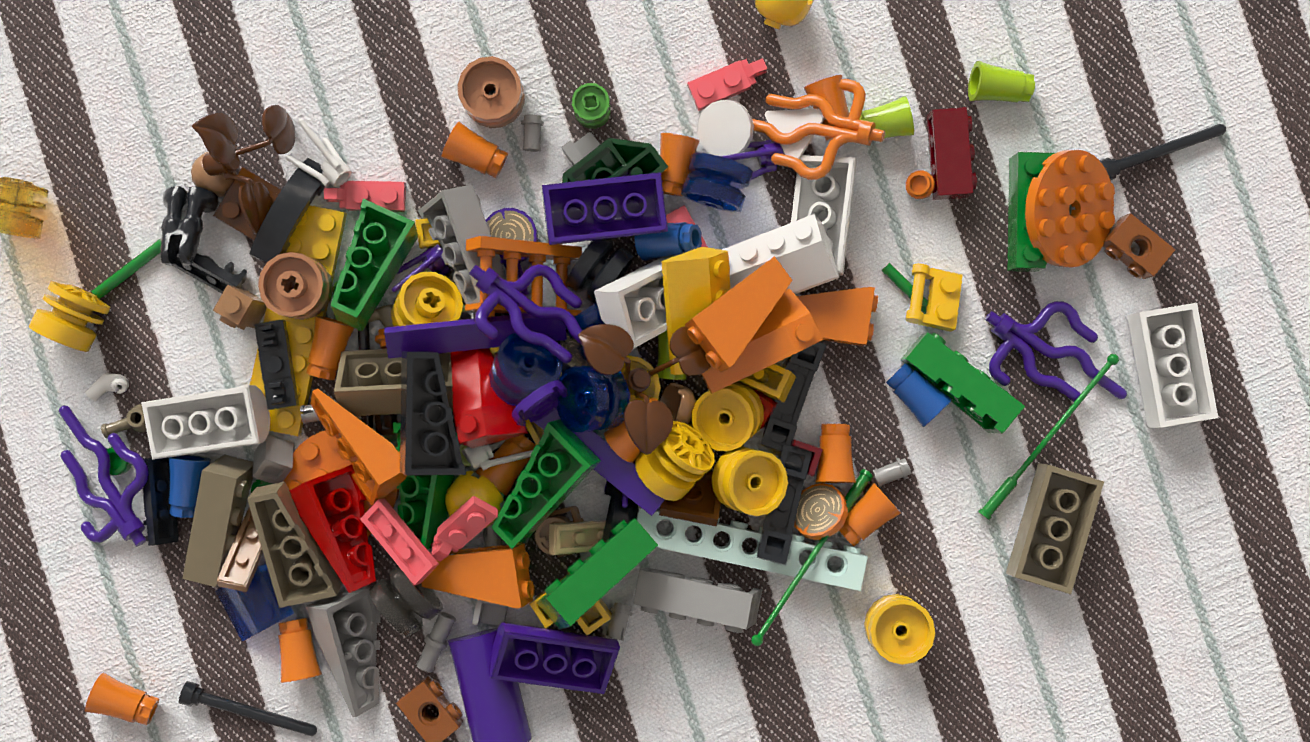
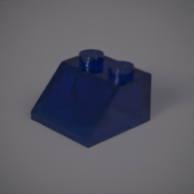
M267 564L257 567L247 592L224 587L215 591L242 642L294 614L291 606L279 608Z

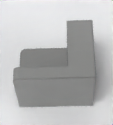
M589 132L574 144L570 140L561 148L572 165H574L598 147L600 143Z
M268 435L266 440L260 443L254 452L252 477L273 484L283 482L293 468L294 444Z
M477 600L472 625L478 626L480 623L499 626L501 622L505 623L508 606Z

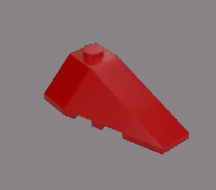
M490 348L451 352L453 415L459 444L474 449L528 434L527 427L517 425L512 418V412L520 403V400L508 384V379L500 370Z
M352 464L306 481L289 490L300 518L349 593L376 581L372 546L368 544L367 527L360 520L365 514L363 501L366 500V497L352 477L355 473Z

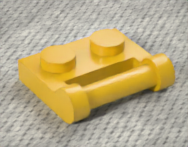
M913 264L911 274L914 276L911 303L910 310L906 311L905 320L909 323L949 332L956 330L963 275L930 268L926 264ZM925 279H929L926 314L921 312Z

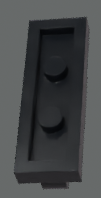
M178 251L176 262L172 265L220 293L224 292L227 285L242 289V284L247 279V270L245 269L238 275L231 274L234 271V263L229 262L222 269L212 258L198 253L192 265H183Z
M286 320L254 324L268 410L298 406L299 401Z
M168 457L154 460L152 458H143L148 467L149 474L147 482L142 488L146 517L143 524L147 525V536L144 537L148 541V546L179 542L177 517L170 514Z

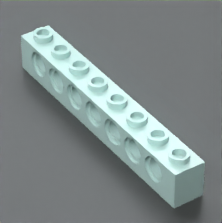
M640 507L637 521L658 544L657 548L796 577L803 566L799 562L800 553L804 550L813 551L819 540H815V543L806 542L803 535L792 533L793 537L787 563L782 565L757 558L763 528L759 526V531L747 529L748 524L731 520L730 525L719 523L720 518H718L717 526L660 516V507L652 516ZM663 519L670 520L673 523V530L666 535L659 533L656 528L658 522ZM692 525L698 526L701 529V536L694 541L687 539L685 536L686 529ZM721 531L729 534V542L722 547L715 545L713 542L715 534ZM746 538L757 540V548L753 552L748 553L742 550V543ZM826 541L802 579L861 591L868 557L860 553L861 548L844 545L843 549L832 547L833 542ZM833 556H839L841 558L839 569L829 570L827 567L828 560Z

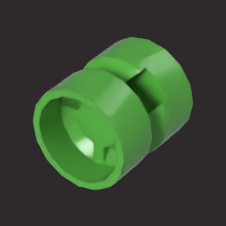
M587 83L575 90L572 97V106L576 120L588 129L602 127L608 121L611 112L610 100L606 90L596 83Z

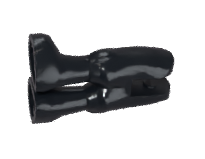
M180 186L170 187L164 192L163 205L167 208V216L163 219L161 226L160 252L163 264L173 265L176 262L179 251L181 263L183 265H192L198 251L203 230L202 214L203 212H214L218 206L219 198L215 193L197 186L189 187L188 193ZM187 210V214L182 220V213Z

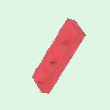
M385 498L378 499L360 519L414 586L421 584L439 565Z

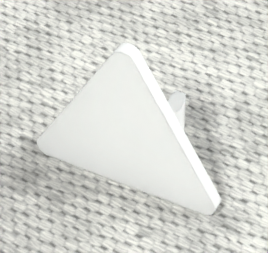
M820 109L773 110L765 112L768 123L773 124L782 133H790L807 123L822 124L825 119ZM814 135L805 136L800 141L791 145H781L785 155L800 159Z

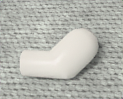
M105 373L85 393L90 399L97 401L106 391L117 392V394L124 393L129 387V381L121 374Z

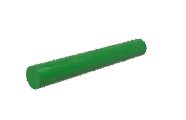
M161 239L157 240L91 291L92 294L101 299L161 253Z
M888 263L881 271L911 300L913 285L891 263ZM923 296L921 311L926 314L928 300Z

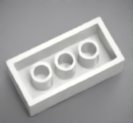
M1197 303L1127 315L1148 428H1163L1218 418Z

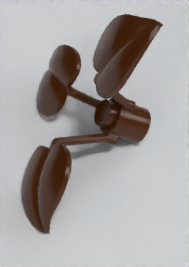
M279 105L267 107L262 115L263 130L269 138L263 142L238 150L235 144L238 139V130L234 121L224 113L209 114L192 125V128L199 134L209 152L203 156L202 160L205 172L210 176L224 174L226 180L234 179L245 183L239 188V202L243 214L255 235H257L268 211L273 205L271 195L263 183L255 182L253 184L250 178L233 173L240 165L238 155L270 144L273 145L277 154H286L293 148L295 143V127L286 109Z
M610 324L589 327L581 331L578 337L591 367L600 374L612 375L621 371L625 363L621 387L627 394L643 399V401L634 400L628 403L624 413V421L628 434L637 448L645 455L651 454L669 436L673 427V417L671 411L663 402H649V397L642 393V391L650 386L651 376L678 362L682 372L687 376H696L706 372L711 367L705 357L706 352L700 344L697 345L690 339L687 334L688 328L683 326L676 330L670 339V350L676 358L648 372L643 368L630 370L631 360L626 356L632 352L634 343L628 332L619 326Z

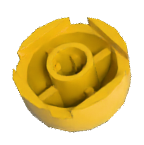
M755 0V6L757 11L766 18L764 24L780 30L781 25L794 26L804 20L814 0Z
M466 471V475H459L448 488L445 496V505L450 517L472 496H476L497 508L499 514L501 511L500 503L503 501L502 495L489 479L483 475L478 479L475 476H471L474 473L473 471ZM494 519L488 526L493 524L496 519Z

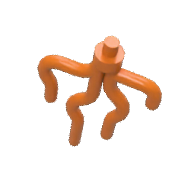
M842 79L839 82L841 90L854 94L848 117L837 115L831 104L824 97L817 94H807L798 98L775 94L767 95L766 103L771 106L794 110L809 106L818 107L824 118L831 125H834L807 123L790 133H782L773 124L752 119L754 131L766 134L773 142L781 145H791L808 135L833 138L825 150L821 165L817 168H809L800 159L779 153L772 155V163L792 168L800 177L808 180H817L825 177L830 172L836 154L843 144L854 142L870 146L872 141L883 142L885 137L884 130L875 129L876 125L874 122L860 120L866 96L864 87L859 82L850 79Z

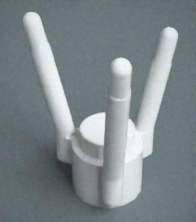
M299 119L298 123L327 158L321 165L323 172L322 174L290 155L286 156V160L320 180L325 187L330 183L334 187H339L351 176L350 168L343 162L328 138H323L322 143L303 119Z
M505 440L474 449L470 447L464 449L472 468L475 470L481 467L483 471L492 466L529 458L532 451L489 460L494 457L492 451L498 449Z

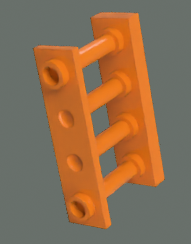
M488 236L466 239V251L477 252V257H480V268L485 272L489 267L492 269V258L495 257V254L503 255V259L506 260V281L510 282L518 280V260H521V257L529 258V262L532 263L531 266L543 265L547 259L553 260V265H556V273L567 288L565 282L568 277V265H571V260L579 259L582 255V247L549 245V243ZM542 276L536 277L531 283V301L540 307H543ZM480 291V302L466 304L465 311L477 312L488 295ZM556 294V307L563 308L574 317L582 315V310L567 309V303ZM497 304L488 317H495V313H509L503 306ZM519 307L522 314L527 313L525 310Z

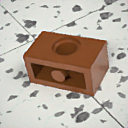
M1131 213L1120 217L1111 228L1103 245L1104 251L1109 257L1123 262L1128 266L1127 271L1138 279L1154 277L1175 251L1171 245ZM1132 242H1135L1140 248L1138 256L1131 251Z
M429 676L403 695L396 704L425 742H442L460 728L463 723L461 718L463 714L454 702L449 703L443 695L445 691L441 684L435 679L432 681ZM426 705H435L439 710V715L435 717L430 716L426 712Z

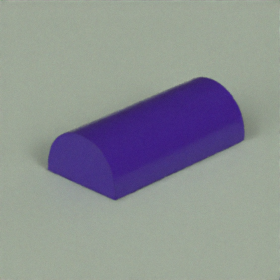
M661 172L542 185L549 245L668 232Z
M501 622L493 644L490 679L605 694L620 645L617 639L586 636L585 634Z
M498 627L449 639L448 643L472 742H529L532 736L519 683L490 679L491 656Z

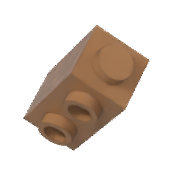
M227 285L213 311L221 315L219 319L221 322L230 327H238L245 330L246 327L255 328L254 324L260 323L266 311V304L261 298L247 290Z

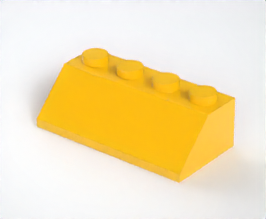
M699 247L661 261L669 360L676 358L669 346L672 334L685 326V323L731 289L728 251ZM679 362L670 367L672 375L684 374Z

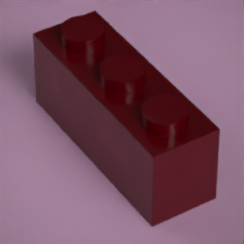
M967 107L933 109L927 115L930 169L935 181V188L932 193L933 200L967 198L973 194V190L977 187L976 173L972 172L971 161H974L975 150L974 145L970 144L969 133L972 132V117L967 115Z

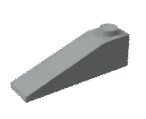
M374 586L362 587L351 593L348 591L338 592L337 596L319 599L307 605L315 637L352 717H357L379 704V669L376 667V650H380V640L377 639V623H380L381 613Z

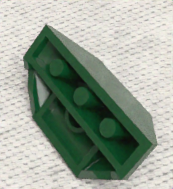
M608 138L565 171L562 176V183L662 173L668 168V165L651 143Z

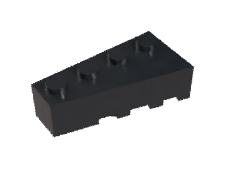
M402 351L400 472L404 475H466L438 352Z

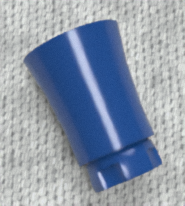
M686 222L667 223L668 232L635 236L636 251L642 260L648 261L659 257L680 255L694 250L702 245L700 227Z
M907 363L886 382L892 389H895L893 393L914 414L922 427H925L952 400L929 383L919 372L913 371Z
M194 455L168 457L170 469V514L174 517L193 518L202 470L210 465L211 459Z

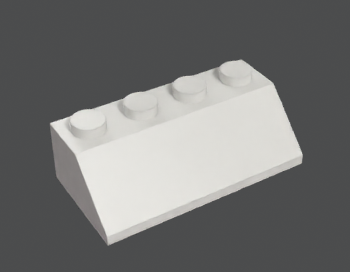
M815 214L722 249L728 251L731 289L774 256L791 277L792 282L787 289L790 288L794 294L839 278L825 227Z
M677 255L665 256L594 291L602 321L605 324L616 325L627 331L633 340L634 348L667 330L661 261Z

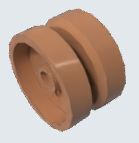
M493 56L480 57L469 63L461 72L457 84L458 97L470 118L476 123L488 128H501L514 122L521 114L525 103L524 87L515 68L507 61ZM495 90L493 95L489 94L490 91Z
M293 252L279 254L268 261L260 273L258 283L261 299L270 310L278 315L300 320L313 318L324 311L331 301L333 292L331 275L324 265L306 255ZM299 283L297 290H295V284Z

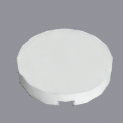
M719 100L713 102L702 111L698 120L697 134L700 144L708 153L715 157L743 152L753 138V120L750 118L748 110L736 101Z

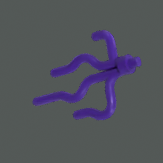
M540 264L533 265L514 282L502 279L490 267L486 272L477 265L472 268L469 275L478 281L475 287L488 295L475 314V323L484 335L490 339L498 337L499 332L497 328L488 322L487 317L499 303L508 311L514 332L522 340L529 344L544 347L564 363L571 362L572 354L545 334L530 331L524 325L519 308L521 307L528 314L536 318L558 319L562 321L571 336L582 345L578 334L583 330L570 312L559 307H540L521 293L536 277L542 276L550 282L554 292L573 308H580L582 300L565 287L560 276L552 268Z
M1054 301L1047 304L1036 319L1029 324H1020L1005 313L998 316L991 311L986 316L985 321L992 325L991 332L1001 338L1003 342L989 362V372L992 378L1002 386L1009 385L1010 377L1001 371L1000 366L1012 348H1015L1021 353L1025 372L1033 383L1043 387L1055 388L1074 402L1081 393L1056 376L1039 373L1035 364V356L1029 345L1049 358H1076L1080 362L1084 373L1093 380L1099 370L1095 368L1090 355L1077 346L1052 347L1034 335V333L1042 329L1054 313L1061 312L1066 316L1071 328L1088 342H1096L1098 335L1084 325L1078 312L1064 301ZM1106 375L1097 383L1118 399H1124L1127 396V391Z
M66 405L61 406L59 414L76 439L84 448L96 454L98 459V481L109 498L93 495L89 489L87 475L70 450L61 452L60 457L75 479L76 490L81 500L93 508L105 510L111 518L99 532L87 521L81 524V531L90 541L102 543L118 530L125 541L132 540L136 547L146 542V538L142 534L146 527L136 517L132 509V501L148 479V467L145 460L139 454L129 450L118 434H109L107 439L114 451L122 460L132 464L136 470L135 479L126 487L121 495L110 477L111 462L107 449L101 442L88 435L70 407Z

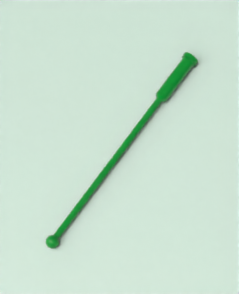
M1110 354L1107 357V363L1012 477H1008L985 506L979 509L978 512L987 520L992 518L993 513L1017 486L1018 478L1110 367L1119 362V357L1116 354Z
M865 469L860 470L856 483L852 485L845 496L848 513L868 482L873 479V475ZM828 535L821 537L822 539L819 540L759 633L751 638L754 646L762 645L763 636L829 538Z

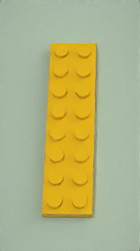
M310 205L290 237V246L285 253L303 254L324 265L331 275L333 284L347 213ZM299 283L295 284V290H297ZM328 305L317 316L326 317ZM266 306L263 323L282 319L286 320L299 401L298 406L269 410V431L298 437L301 436L303 428L301 414H304V412H300V407L303 405L307 406L313 380V376L307 373L314 335L315 317L304 320L278 315ZM257 349L250 385L257 386L265 396L259 351Z

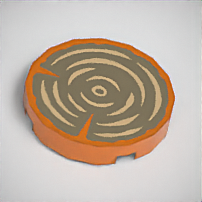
M825 483L814 484L802 490L794 527L805 538L812 540H821V537L827 535L830 537L836 534L844 525L848 515L844 495L833 485Z

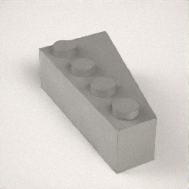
M473 185L442 190L421 207L418 212L422 219L428 218L432 226L429 229V233L433 241L439 240L443 248L441 256L445 264L453 267L455 271L453 280L465 303H479L480 290L475 287L478 281L470 276L469 272L475 265L480 267V257H477V252L466 251V239L477 236L491 237L490 227L485 221L480 199L475 193ZM495 254V257L492 258V270L499 274L502 279L506 280L500 262V255Z
M643 568L639 570L633 604L640 605L641 611L657 614L658 610L669 612V617L674 619L686 620V616L697 618V623L701 625L714 626V623L725 625V630L742 633L743 629L747 630L757 622L762 589L752 588L750 592H743L741 587L736 584L718 583V586L712 585L713 581L710 579L690 577V580L685 579L683 574Z

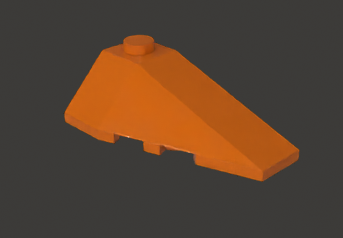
M789 288L783 293L735 364L723 372L711 366L706 372L702 373V376L712 394L822 341L823 338L809 310Z
M318 388L312 391L311 406L327 434L331 437L336 436L338 453L342 460H350L355 471L352 477L373 506L378 499L385 498L406 479L407 475L400 472V451L398 452L391 442Z

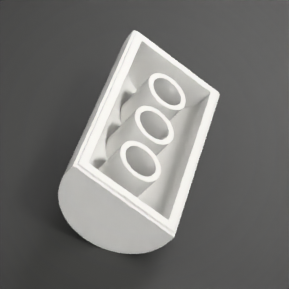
M802 155L800 160L809 168H817L821 165L824 156ZM835 157L830 172L825 177L817 180H808L797 174L791 217L792 223L815 214L826 230L839 276L844 274L857 159L851 157Z
M255 385L141 402L152 460L260 444L266 440L270 430V412L267 408L266 398L263 392Z

